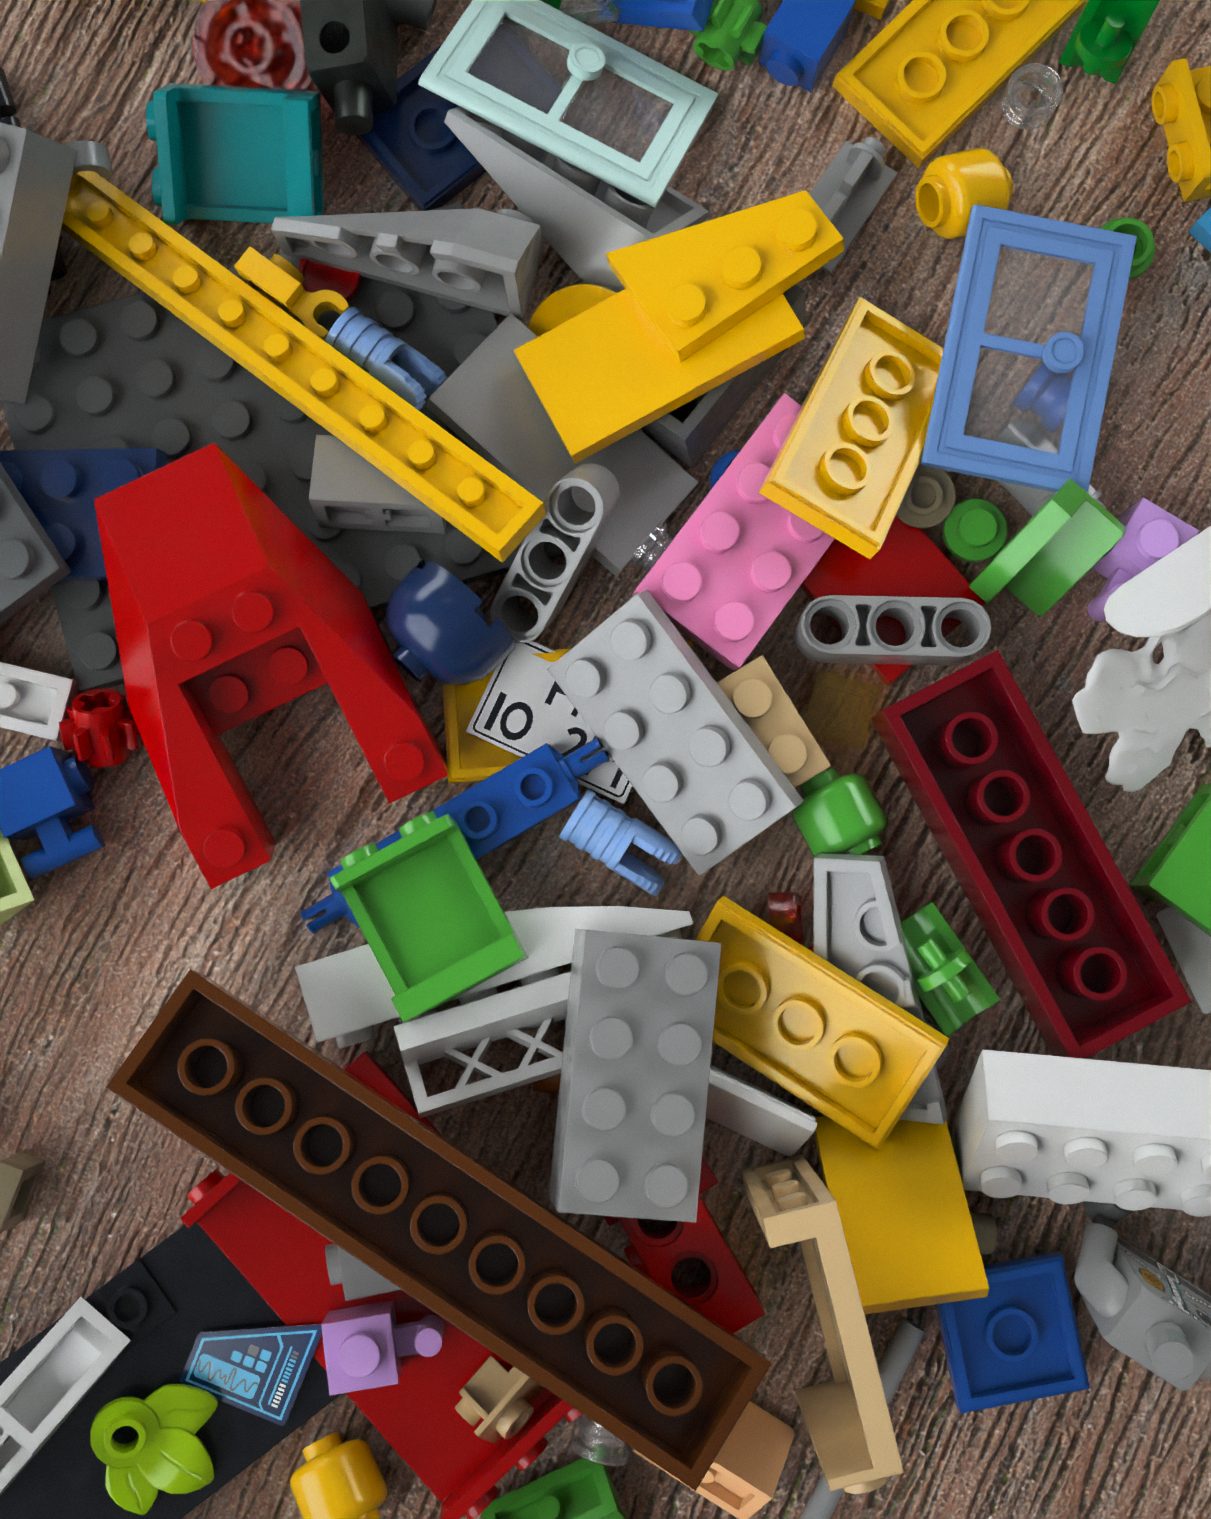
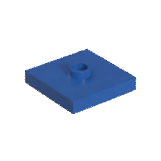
M1057 1251L984 1265L990 1288L987 1297L936 1304L955 1404L960 1413L1090 1389L1063 1256Z

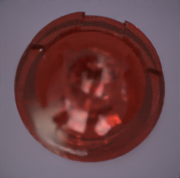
M297 0L205 1L196 19L192 49L197 68L207 85L306 90L311 77L306 67L301 7Z

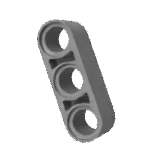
M583 463L573 468L548 492L543 502L546 515L524 539L492 602L490 610L492 623L499 618L515 643H528L536 639L559 614L614 513L620 497L619 484L614 474L606 467L596 463ZM573 486L582 487L591 493L595 500V512H587L575 504L572 498ZM544 542H551L562 549L566 556V565L553 563L547 557L544 551ZM517 596H523L531 600L537 608L538 616L533 617L521 610L517 602Z
M828 595L817 598L807 606L796 623L794 637L796 646L805 657L811 661L821 663L950 666L960 664L985 646L990 637L991 623L989 615L981 605L973 600L964 598ZM826 615L837 620L842 631L841 641L828 645L815 639L811 633V619L815 616ZM888 616L895 618L902 624L906 635L903 645L892 646L881 641L875 627L878 618ZM954 618L964 623L969 634L966 647H955L946 642L941 631L943 619Z

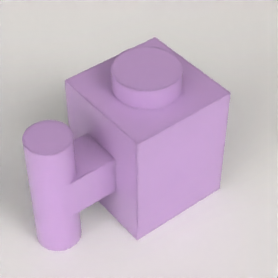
M1144 497L1118 517V520L1126 527V533L1091 568L1108 580L1099 595L1089 602L1087 607L1089 616L1098 622L1105 621L1104 607L1109 596L1114 591L1196 536L1199 530Z
M394 1300L328 1311L321 1324L329 1395L399 1384L403 1368L402 1356L421 1354L425 1357H431L440 1351L444 1334V1324L441 1318L436 1315H427L420 1321L397 1324Z

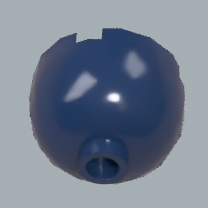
M424 559L420 560L403 577L391 594L386 610L387 628L389 634L399 647L392 657L408 675L418 682H421L427 675L444 685H467L481 680L508 657L515 649V642L499 618L488 626L485 615L479 609L483 601L455 575L431 560L427 564Z

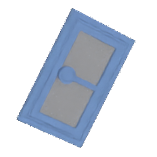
M982 205L972 206L921 465L1051 492H1057L1071 478L1088 493L1137 236Z

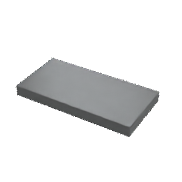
M510 313L428 398L426 407L486 461L542 502H544L548 492L560 479L573 468L583 463H596L606 467L613 473L619 484V501L591 555L616 577L699 482L640 429L575 464L514 353L516 348L535 339L537 336ZM573 486L572 498L575 504L582 510L595 512V500L591 493L582 487Z

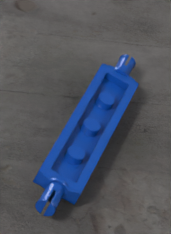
M597 737L565 757L550 744L546 743L432 811H434L437 818L449 814L456 820L476 860H479L581 800L580 786L577 779L606 761L609 762L610 759L606 751L602 750L582 762L584 758L603 748ZM398 830L376 843V845L381 850L398 841L402 836ZM339 865L327 872V875L330 878L344 869L342 865ZM330 879L332 894L307 909L301 910L303 921L311 920L327 910L325 914L306 924L313 934L318 933L319 930L343 916H346L357 928H360L343 894L335 890Z

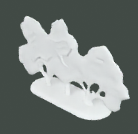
M1211 526L1122 584L1109 596L1104 607L1107 623L1122 634L1149 638L1143 648L1134 652L1122 649H1109L1097 654L1092 668L1087 673L1085 688L1077 692L1072 700L1082 733L1102 734L1118 732L1119 739L1112 747L1109 757V768L1105 778L1112 785H1122L1123 791L1133 793L1141 790L1165 768L1170 766L1175 750L1180 745L1189 728L1198 729L1200 736L1205 740L1206 747H1211ZM1162 642L1164 658L1159 664H1156L1152 657L1153 651Z

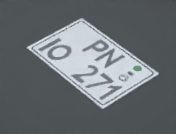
M533 641L515 643V649L494 670L466 732L520 757H524L546 743L550 744L565 757L596 737L547 669L555 662H550L534 655L536 653H551L555 651ZM603 746V748H601L600 750L584 758L582 762L594 756L602 750L606 751V749ZM606 751L610 761H606L577 780L579 784L624 804L632 785Z

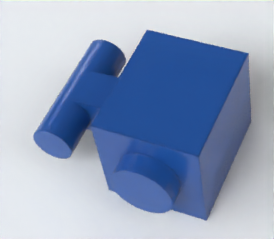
M51 746L0 769V830L3 837L28 840L38 835L43 845L42 848L22 857L23 867L28 876L33 880L105 847L104 838L95 824L73 833L68 822L95 809L89 791L94 789V781L84 761H78L77 755L72 756L69 751Z

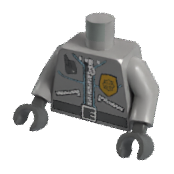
M1083 1201L1085 1212L1093 1223L1085 1227L1074 1280L1102 1337L1111 1346L1181 1391L1190 1390L1199 1378L1211 1380V1296L1118 1237V1233L1113 1230L1114 1224L1134 1212L1133 1210L1122 1209L1116 1204Z

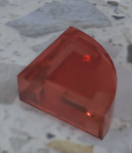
M799 892L768 893L770 925L803 945L802 895H799Z

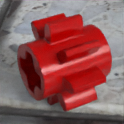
M96 688L80 693L73 699L72 706L66 707L68 719L58 722L64 749H76L78 761H85L93 767L103 768L118 765L131 756L132 750L139 748L137 736L140 733L130 708L127 706L126 696L120 695L119 692L113 689Z

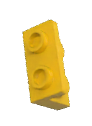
M1181 58L1171 61L1153 88L1151 104L1153 116L1159 125L1163 124L1169 146L1167 152L1169 175L1173 182L1179 183L1183 202L1185 203L1211 197V66L1189 70L1187 59Z

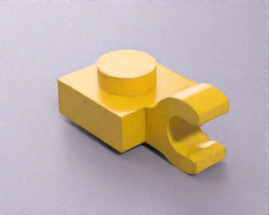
M249 246L234 265L245 283L324 341L329 331L318 324L320 315L330 310L336 311L341 315L350 308L344 297L335 291L320 290L314 293L306 292L301 285L305 280L304 276L290 262L278 254H273L270 260H268Z

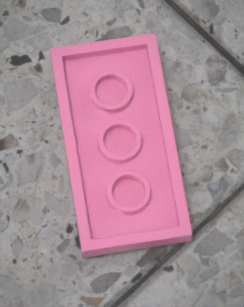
M785 393L632 594V596H635L639 592L648 590L677 630L733 672L742 666L835 539L758 493L802 407Z

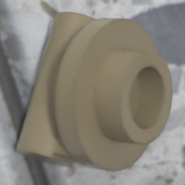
M919 464L896 513L898 518L905 524L916 528H927L939 523L942 524L955 504V488L949 475L942 469Z

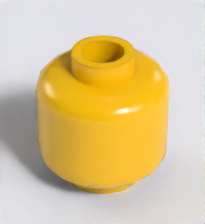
M973 148L940 156L929 163L922 179H920L916 186L915 204L922 223L930 227L941 238L957 239L965 237L973 205L1003 210L1008 209L1009 201L1013 194L1012 177L1008 169L1003 166L1001 160L988 149Z
M335 1432L302 1450L306 1463L292 1474L290 1487L303 1519L382 1518L378 1508L386 1501L388 1488L371 1447L366 1441L353 1439L343 1443L339 1432Z

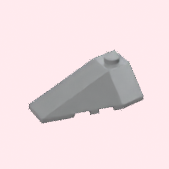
M460 106L447 112L444 123L523 214L531 218L533 223L541 225L542 236L575 274L589 284L603 286L616 293L624 290L625 287L609 267L605 253L703 223L709 213L708 210L670 186L667 187L658 205L654 208Z
M480 208L274 217L271 231L284 255L298 259H308L311 262L349 272H357L363 277L508 316L512 313L519 320H523L543 253L541 225L533 223L531 218L519 211L505 208L497 210V213Z

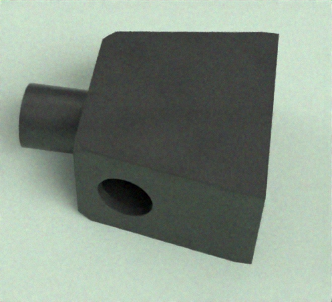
M300 0L306 67L309 76L334 111L335 128L347 135H363L368 133L373 128L372 112L389 110L397 103L398 31L395 21L383 0Z

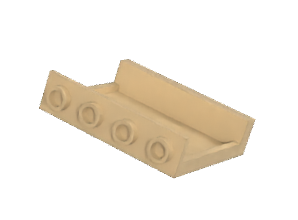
M803 1155L742 1169L741 1174L747 1197L770 1249L800 1242L834 1381L795 1390V1394L829 1490L834 1491L843 1488L845 1492L851 1494H861L877 1490L887 1483V1477L902 1474L904 1470L836 1200Z

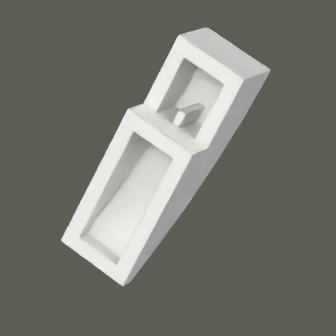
M82 1297L74 1303L0 1386V1496L131 1342L127 1336Z

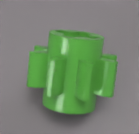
M713 0L704 31L689 30V33L697 36L693 44L697 55L708 65L723 71L732 70L738 59L744 64L751 66L762 46L764 31L767 28V25L759 22L763 15L760 3L757 0Z

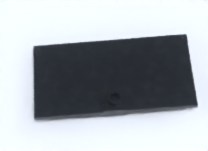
M198 1223L190 1228L183 1225L84 1299L127 1336L131 1342L45 1445L0 1496V1519H181L341 1394L329 1395L327 1372L312 1357L284 1426L218 1400L215 1412L195 1433L202 1441L213 1463L214 1479L210 1484L187 1494H170L159 1489L152 1507L145 1515L127 1511L114 1502L106 1489L107 1465L95 1456L90 1444L91 1425L99 1410L112 1400L121 1397H136L144 1400L164 1385L181 1384L180 1377L196 1337L201 1332L286 1326ZM61 1318L0 1363V1386ZM122 1426L114 1431L112 1437L118 1443L127 1444L137 1437L138 1432L133 1427Z

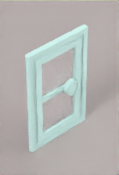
M472 0L422 73L418 85L654 208L658 205L718 97V93L540 0Z

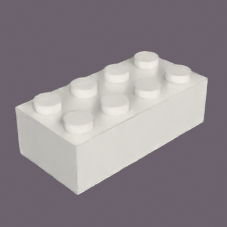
M982 1049L955 1119L958 1168L964 1190L980 1191L993 1198H1009L1015 1195L1050 1198L1059 1204H1076L1088 1201L1116 1204L1122 1209L1133 1211L1153 1207L1183 1210L1185 1213L1197 1217L1211 1216V1070Z

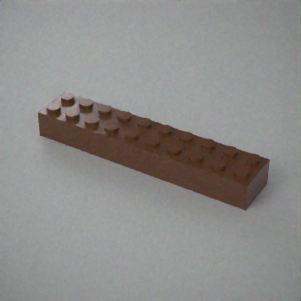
M189 970L106 1086L113 1093L695 1491L772 1364L756 1348L204 974Z

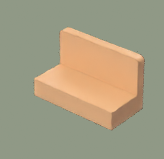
M749 1401L695 1492L736 1518L749 1519L773 1499L794 1438V1430ZM633 1448L634 1453L638 1454L639 1456L649 1461L659 1469L663 1470L670 1476L677 1479L675 1476H673L672 1474H670L669 1472H667L666 1470H664L656 1463H654L653 1461H651L650 1459H648L647 1457H645Z

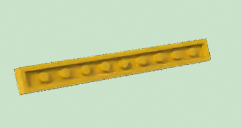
M81 171L72 175L61 230L503 563L544 518L546 511L541 500L103 177H100L98 173L94 171Z

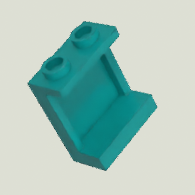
M169 83L153 92V100L148 102L146 108V127L150 140L157 141L159 167H155L153 170L151 185L154 203L156 206H162L163 222L165 224L178 225L185 219L273 223L274 217L325 215L321 97L319 91Z

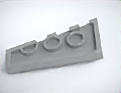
M818 853L814 857V953L925 1023L885 857ZM936 1065L933 1066L899 1120L945 1124L948 1114Z

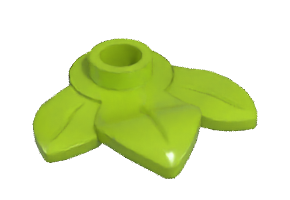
M167 1384L154 1391L144 1400L136 1397H121L112 1400L99 1410L91 1425L90 1444L95 1456L107 1465L106 1489L117 1505L127 1511L145 1515L152 1507L159 1489L170 1494H187L197 1491L213 1481L214 1468L212 1460L202 1441L195 1433L215 1412L218 1406V1400L215 1396L198 1387L185 1384ZM122 1426L133 1427L138 1432L137 1437L127 1444L116 1442L112 1434Z

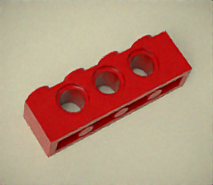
M700 1194L698 1196L696 1223L671 1221L663 1228L653 1229L644 1225L639 1218L603 1216L609 1226L620 1221L632 1244L624 1248L630 1264L732 1333L737 1332L765 1315L760 1297ZM688 1257L698 1258L708 1266L705 1278L692 1286L678 1283L671 1275L674 1266L680 1260Z

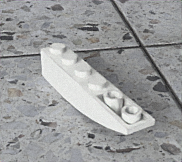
M627 906L546 907L505 912L529 958L454 999L459 998L460 1004L463 1005L498 994L496 986L521 979L522 986L560 975L557 967L572 963L575 928L683 939L680 928L693 924L690 912ZM369 944L295 967L317 1043L335 1037L338 1049L375 1038L376 1035L373 1028L375 1024L394 1018L398 1019L399 1024L403 1023L391 1000L395 994ZM434 1009L421 1017L436 1013V1010Z

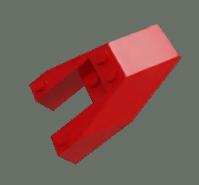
M216 443L203 447L94 499L128 706L180 833L210 889L271 861L277 845L220 734L326 683L329 684L389 804L448 776L447 762L399 665L392 657L393 653L363 592Z

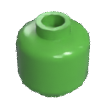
M830 768L801 785L806 796L802 798L804 801L793 809L792 817L814 857L818 853L866 855L884 844L880 834L888 826V817L863 775L854 773L839 777L835 768Z

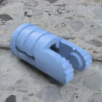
M351 307L341 314L325 339V342L417 410H420L426 403L424 399L427 395L431 396L448 378L445 372L435 365L434 362H431L427 357L400 338L394 337L387 329L381 328L371 318L365 317L355 307Z
M588 789L560 833L559 838L565 842L568 840L575 845L574 847L589 853L590 857L605 863L607 868L649 894L657 896L665 884V880L662 878V875L658 874V871L626 852L630 843H633L665 863L668 862L675 865L683 854L673 840L636 817L634 819L626 815L625 811L613 807L610 802L595 796V792Z

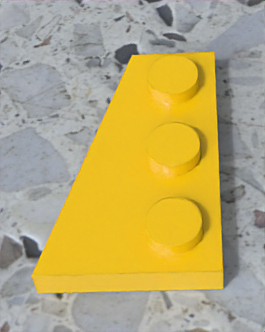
M804 190L605 254L609 267L681 363L844 252V238L809 193Z

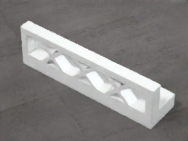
M571 971L393 1026L419 1118L561 1073L563 1052L543 1041L554 1022L566 1019ZM540 1027L535 1038L524 1033L525 1031ZM507 1037L529 1048L519 1068L505 1073H501L481 1063L493 1041ZM477 1047L472 1058L461 1053L462 1051ZM537 1053L549 1058L532 1064ZM446 1057L466 1067L455 1089L427 1096L418 1065ZM475 1072L486 1077V1079L470 1083Z

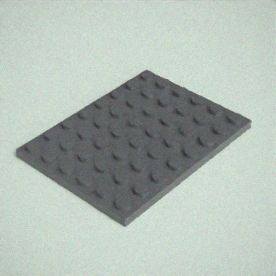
M457 202L432 210H449L463 208L461 202ZM283 252L278 253V255L298 269L301 259L284 255ZM273 255L267 256V257H265V258H267L268 260H270V258H271ZM234 266L226 268L241 279ZM361 276V284L357 294L348 302L350 308H357L365 317L371 318L381 328L387 329L394 337L400 338L427 357L431 362H434L435 365L445 372L446 377H449L497 327L493 312ZM145 292L43 320L25 405L1 401L14 450L158 448L167 453V464L203 447L216 443L363 592L372 612L388 607L391 594L403 577L422 559H424L426 564L430 560L439 564L466 585L507 573L523 543L522 541L502 563L448 521H446L445 534L319 527L309 502L316 435L333 434ZM326 311L320 315L318 324L330 331L341 315L336 311ZM427 395L424 399L426 403L419 411L476 452L426 407L430 395ZM544 542V551L550 560L564 556L562 549L556 544ZM108 581L57 582L51 589L74 676L77 681L78 691L85 692L91 689L110 688L124 684Z

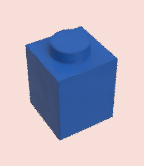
M783 0L764 31L759 64L766 67L769 74L780 83L788 86L798 85L811 93L847 34L856 0Z

